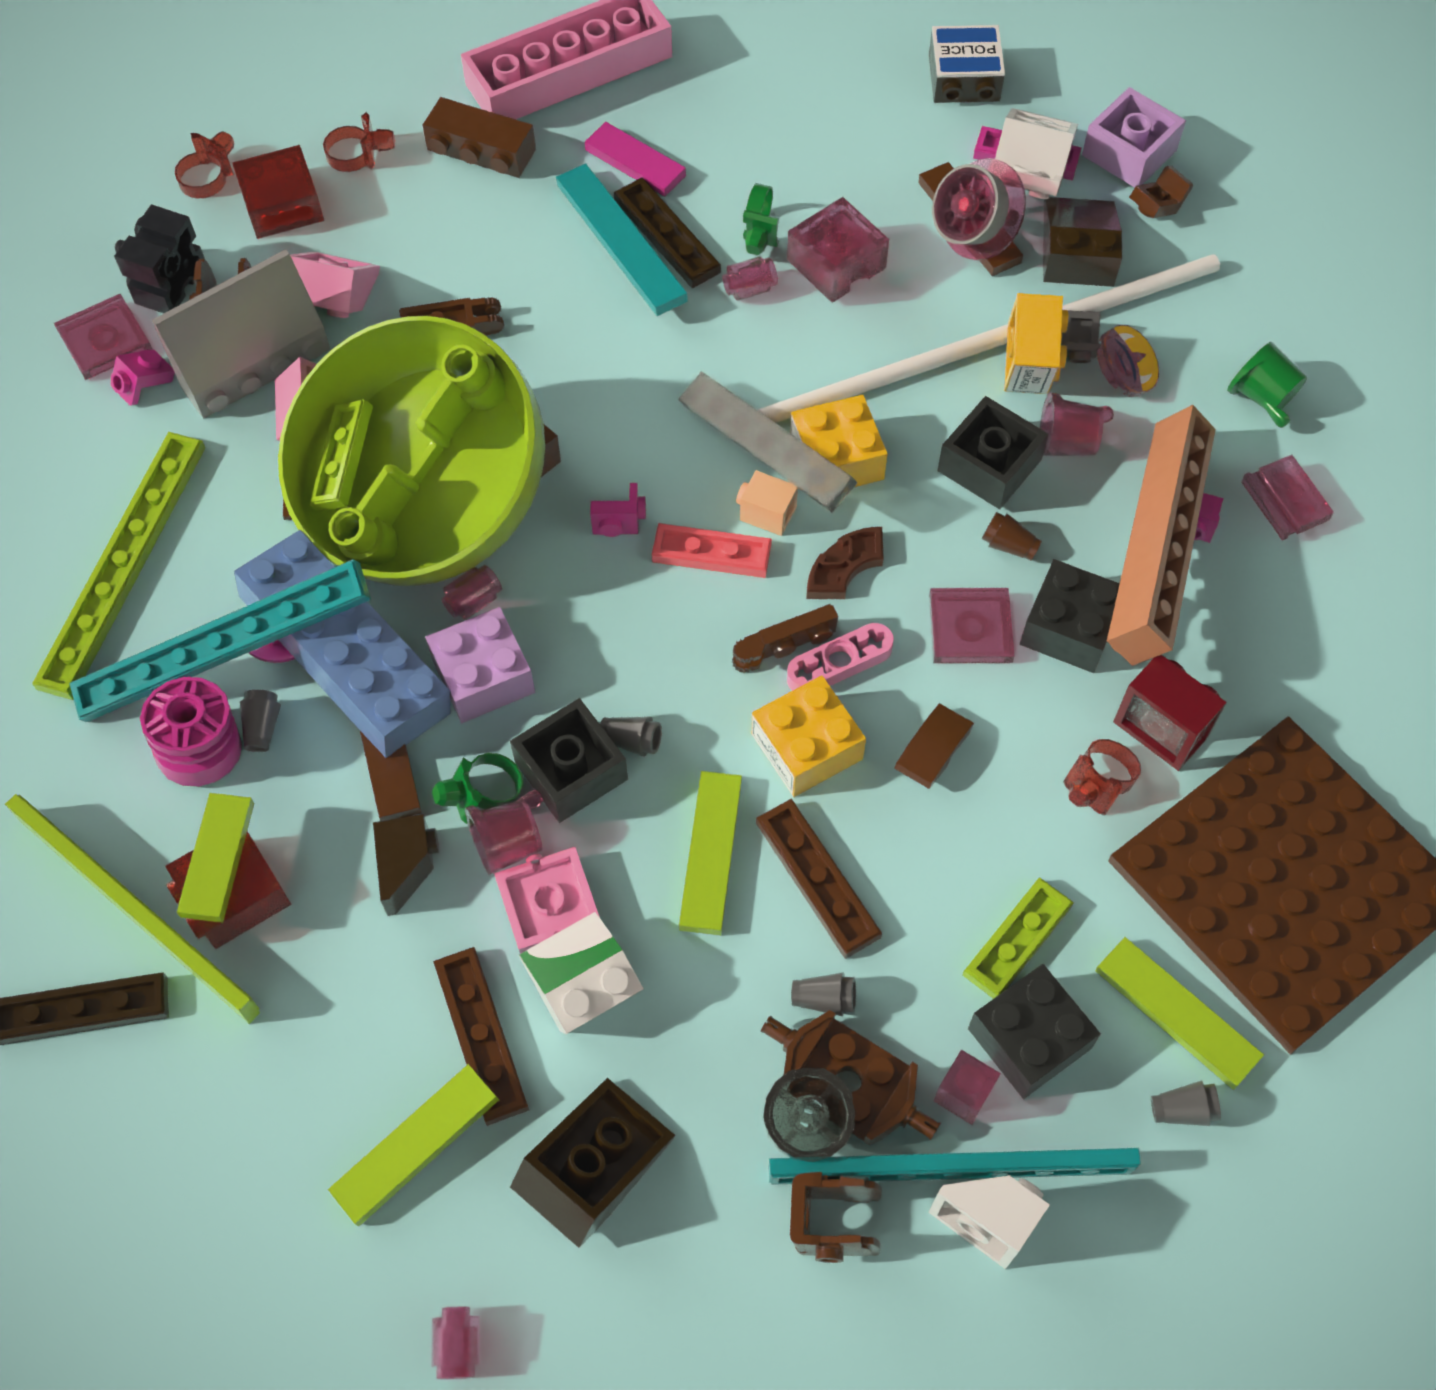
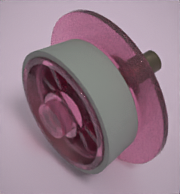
M980 159L954 168L942 179L933 199V221L939 234L957 254L972 260L989 259L1005 250L1017 236L1025 216L1026 194L1020 176L1010 165L997 159Z

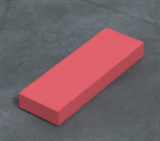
M658 523L651 556L653 563L766 578L772 539Z

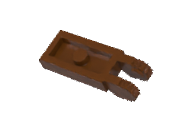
M493 297L464 298L405 307L399 310L400 318L407 316L447 318L466 324L486 336L499 333L504 329V320L500 315H496L501 311V303L497 298Z
M831 604L825 605L762 629L755 634L744 637V640L736 641V645L733 648V667H735V670L743 673L749 672V670L754 671L760 668L765 658L773 655L775 658H782L793 653L800 645L808 642L819 644L828 640L836 632L839 617L834 606Z

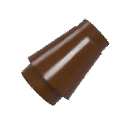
M998 512L993 516L981 538L989 543L988 547L1026 558L1030 561L1042 543V540L1036 538L1033 533L1008 513L1004 516Z

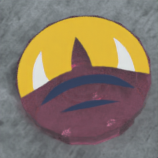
M1117 325L1101 335L1099 339L1101 347L1097 349V359L1100 369L1109 384L1115 389L1118 387L1126 391L1123 394L1128 397H1140L1156 386L1159 379L1158 360L1152 346L1138 330L1128 325Z

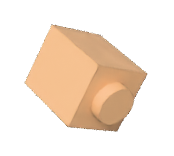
M756 470L750 482H744L741 485L737 495L736 503L740 505V521L782 536L797 507L798 485Z

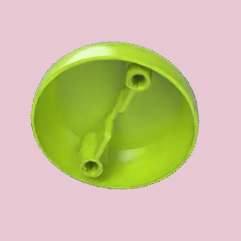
M407 316L386 320L351 335L334 347L316 364L295 394L286 414L280 436L278 470L282 496L297 529L301 530L333 564L339 566L354 559L360 563L365 579L383 584L419 586L437 583L464 573L490 557L509 539L520 525L533 502L543 471L545 455L544 424L533 390L518 365L500 346L483 333L466 324L447 318ZM365 399L373 405L348 506L317 511L309 503L335 405Z

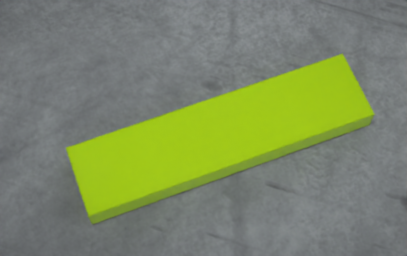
M701 771L679 931L720 936L722 934L742 775Z
M1126 937L1097 966L1095 971L1231 1089L1234 1090L1264 1056L1262 1052Z
M467 1064L327 1190L353 1223L357 1226L362 1225L496 1104L499 1099L473 1068Z

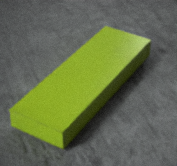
M365 399L335 405L309 503L317 511L348 506L373 405Z
M209 793L177 908V914L180 918L223 923L255 804L251 797Z
M1039 877L966 967L962 976L994 999L1010 987L1070 911L1074 902Z

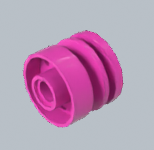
M182 677L167 681L155 689L144 702L140 715L143 734L147 739L149 747L152 749L158 768L169 780L182 786L200 787L217 782L230 773L239 761L242 750L239 730L232 715L227 696L217 684L203 678Z

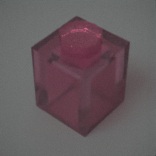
M961 1050L941 1082L933 1101L973 1125L1001 1073Z

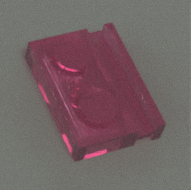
M1293 455L1260 467L1255 473H1246L1241 482L1282 541L1293 533L1299 534L1330 521L1334 513Z

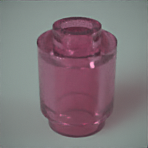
M759 256L728 265L727 274L722 276L728 296L733 295L737 301L768 292L772 286L778 284L777 271L770 257L763 259Z
M484 564L480 568L474 567L446 585L443 588L445 596L441 600L447 611L454 618L460 616L467 620L496 600V594L502 591V586L494 572Z
M466 1306L442 1308L441 1317L432 1318L431 1367H436V1380L475 1378V1365H480V1316H470V1307Z

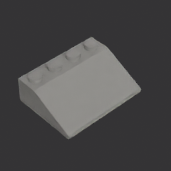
M286 249L152 320L183 392L203 419L223 410L231 403L256 392L262 386L275 380L299 357L310 361L330 350L324 326Z

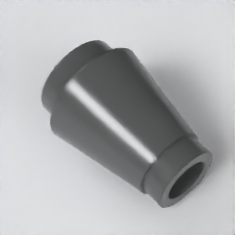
M248 690L244 694V699L239 702L245 750L252 752H266L269 750V743L271 742L281 704L277 702L278 695L267 690Z
M604 717L601 720V727L617 747L643 757L648 753L656 754L662 737V726L660 722L653 721L652 717Z
M844 972L793 980L791 990L792 1006L824 1013L831 1010L836 1015L842 1017L844 1012H855V977H845Z
M1201 1080L1151 1096L1155 1123L1210 1126V1121L1221 1120L1220 1104L1215 1084L1204 1085Z

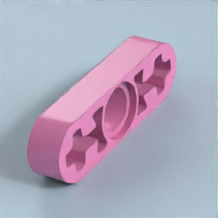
M871 623L798 655L788 665L787 684L793 691L823 675L831 686L886 661L891 655L894 641L893 634L885 625ZM873 638L875 642L882 641V647L877 649L874 644L868 646V640ZM860 650H862V657H861V658L859 657V652H858V651H860ZM835 652H845L852 661L847 666L838 667L830 662L829 657ZM819 660L822 662L821 668H818ZM803 669L807 674L812 673V680L807 681L804 676L798 677V671Z

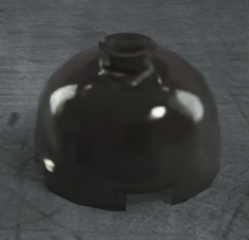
M805 1067L788 1071L775 1081L765 1099L763 1121L767 1136L778 1151L793 1160L816 1162L830 1158L846 1145L855 1128V1108L852 1101V1093L838 1076L826 1069Z

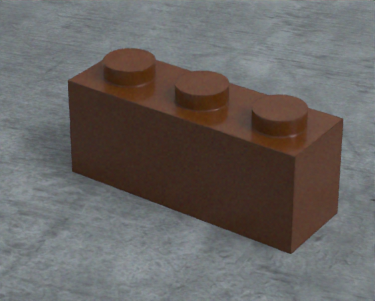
M443 97L438 99L422 124L427 150L520 178L536 151L532 124Z

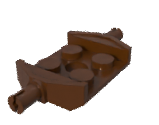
M831 1010L802 1026L799 1030L794 1029L793 1031L774 1019L773 1016L770 1015L768 1017L767 1023H764L761 1032L783 1044V1051L786 1052L782 1089L868 1145L882 1140L900 1126L905 1128L907 1124L928 1137L929 1140H932L941 1123L917 1110V1106L914 1105L918 1070L916 1063L912 1061L909 1066L836 1020V1013ZM843 1071L855 1072L861 1080L860 1088L853 1092L843 1091L837 1085V1075Z

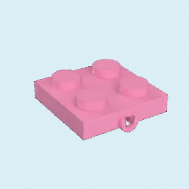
M576 847L542 857L541 854H533L526 859L524 864L494 873L520 954L593 912H596L599 916ZM533 860H539L537 863H531Z

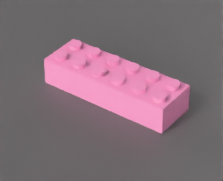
M599 0L462 53L461 59L465 83L481 109L518 119L672 58V29L669 22L652 0Z

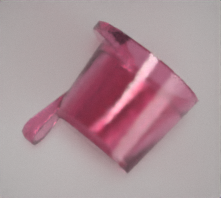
M1049 392L1044 401L1040 420V429L1049 434L1043 456L1096 455L1102 439L1103 424L1113 419V409L1110 406L1098 407L1064 400L1058 393Z
M532 790L513 803L479 810L473 805L465 808L466 820L474 845L488 875L542 851L539 830L531 812V809L538 807L543 802L539 791Z

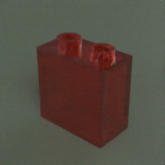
M300 145L232 162L257 239L324 221L319 199Z
M248 831L223 923L185 918L197 939L199 940L206 936L215 949L292 905ZM194 850L165 866L173 879L166 886L178 905Z

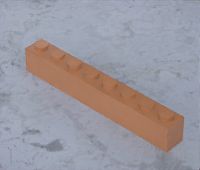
M1194 405L1155 424L1107 642L1132 666L1172 651L1216 430Z

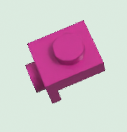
M154 349L116 356L111 375V387L130 406L137 405L141 388L173 382L175 372Z
M630 483L629 501H591L590 516L593 535L615 537L620 534H638L639 519H646V497L638 496V483Z

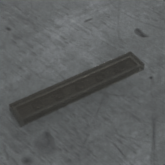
M702 371L678 399L687 409L831 513L834 512L857 484L852 476Z

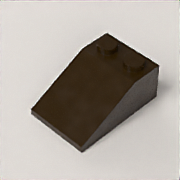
M1057 197L1044 199L1043 282L1114 287L1122 261V229L1115 202Z
M607 1077L523 1158L510 1188L580 1248L604 1223L672 1142L675 1134Z

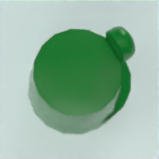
M1269 342L1240 369L1229 384L1227 391L1233 395L1243 393L1262 406L1278 427L1283 428L1290 422V419L1281 409L1299 392L1308 377L1273 342Z

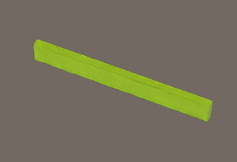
M172 432L167 433L32 682L36 690L73 700L69 683L86 676L206 448L202 440Z
M15 794L5 803L7 808L26 828L248 1024L260 1014L259 1007L245 991L20 794Z

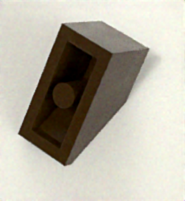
M424 814L373 822L380 901L387 916L396 915L434 869L432 854L439 853L436 828H428Z

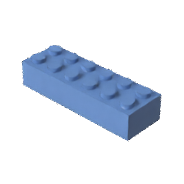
M298 530L234 570L239 597L246 605H250L334 568V566L303 532ZM368 602L279 639V642L294 656L298 663L385 758L404 744H409L451 714L450 690Z

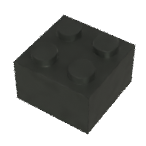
M985 396L942 444L937 471L1000 510L1041 462L1049 434Z
M1053 559L1027 618L1019 645L1094 673L1107 643L1120 583Z
M580 698L510 740L516 765L559 823L628 780L626 758Z
M1044 964L974 1012L968 1026L971 1034L1023 1099L1090 1051L1101 1035Z

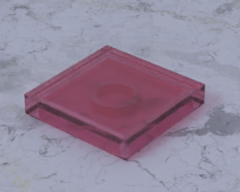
M121 294L53 323L85 380L114 368L116 356L152 350L147 337Z
M930 588L929 604L933 663H1013L1015 655L1009 588Z

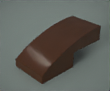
M939 703L914 735L896 762L894 769L930 789L947 768L952 755L968 737L974 723Z

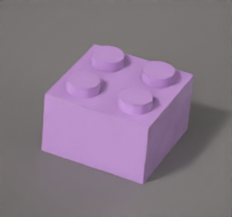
M1129 87L1089 125L1082 156L1135 188L1136 185H1142L1177 151L1186 120Z
M500 607L425 637L436 670L442 682L450 690V700L461 724L535 693L531 669Z

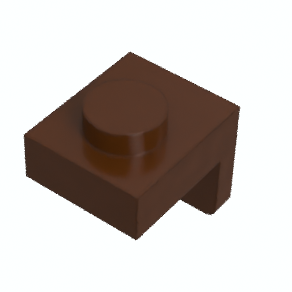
M1170 165L1163 169L1156 182L1136 185L1129 198L1138 205L1139 211L1147 217L1158 218L1173 215L1178 212L1193 188V183Z

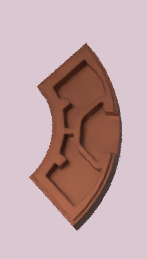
M882 527L863 528L845 534L838 538L837 542L824 553L820 554L809 574L806 599H845L847 587L857 574L872 567L883 566Z

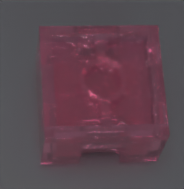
M842 197L788 231L787 260L833 303L849 293L851 283L857 279H870L886 269L890 239Z

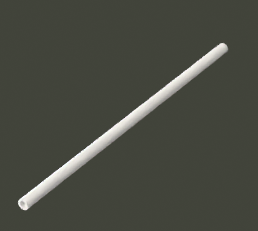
M1212 254L1062 306V310L1101 312L1215 273L1220 269V262L1217 256ZM1008 324L757 410L759 421L765 427L791 418V412L850 398L1007 344Z

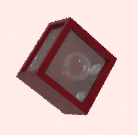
M1161 654L1154 657L1129 684L1113 723L1179 771L1207 740L1227 702L1219 696L1215 689L1201 684L1186 673L1185 669L1178 662L1169 660Z

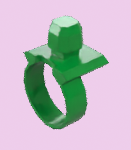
M759 183L754 184L748 198L746 210L743 213V223H746V230L743 233L745 248L749 254L757 256L764 252L767 245L778 248L779 244L777 238L779 218L769 216L773 201V187Z
M498 753L478 755L472 762L463 757L453 777L435 784L432 789V795L437 805L443 807L457 806L461 820L467 824L477 807L496 812L508 809L521 793L524 784L523 776L518 766L511 759ZM481 764H490L502 768L511 776L515 783V796L507 800H493L483 796L471 786L469 781L470 770Z

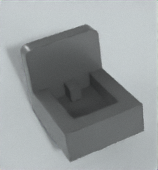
M1068 310V327L1066 333H1062L1061 345L1067 346L1069 362L1089 363L1091 358H1096L1101 352V344H1099L1100 312Z

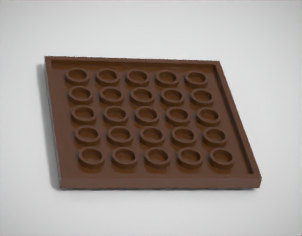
M1289 716L1111 854L1108 860L1118 873L1290 1055L1436 930V858Z

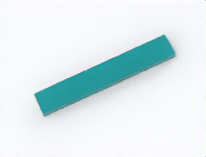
M586 163L556 176L559 189L656 316L688 302L685 289Z

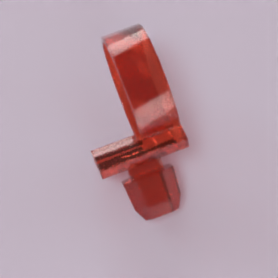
M365 112L361 115L364 130L357 126H343L332 130L325 137L323 147L327 162L332 168L342 172L357 171L365 166L372 169L375 166L374 150L380 152L395 148L394 131L389 129H376V131H373L370 116ZM356 138L361 140L363 154L356 158L348 160L336 159L328 153L334 143L342 139Z
M224 131L217 133L211 139L198 133H190L196 152L186 155L175 167V177L181 191L185 195L195 199L213 196L224 187L226 176L234 175L228 154L234 148L235 143L233 137ZM211 162L221 168L217 178L209 184L189 186L181 182V177L191 167Z
M1098 739L1091 743L1084 755L1080 754L1063 781L1065 787L1070 790L1069 800L1077 807L1089 806L1098 814L1106 815L1118 795L1130 791L1141 774V764L1137 756L1121 743L1110 739ZM1103 753L1117 759L1127 768L1131 780H1118L1112 777L1107 779L1093 768L1094 762L1090 754Z

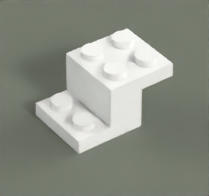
M1012 108L1005 118L996 157L991 165L990 172L996 175L1009 191H1014L1015 187L1028 189L1029 195L1040 199H1049V195L1057 196L1078 124Z

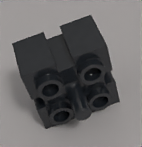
M151 204L135 224V237L129 235L125 241L120 239L116 242L114 258L122 276L127 277V287L134 303L164 314L179 306L186 297L185 287L188 284L194 285L195 263L199 259L205 258L201 247L192 243L196 238V234L189 216Z

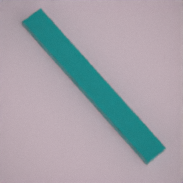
M354 559L69 683L79 720L89 722L149 696L155 689L167 681L182 677H193L371 600L360 563Z
M1139 1148L769 1158L768 1171L769 1183L771 1185L792 1184L795 1176L810 1172H822V1175H828V1179H840V1176H867L869 1181L874 1182L987 1179L1009 1175L1013 1178L1131 1174L1141 1165Z

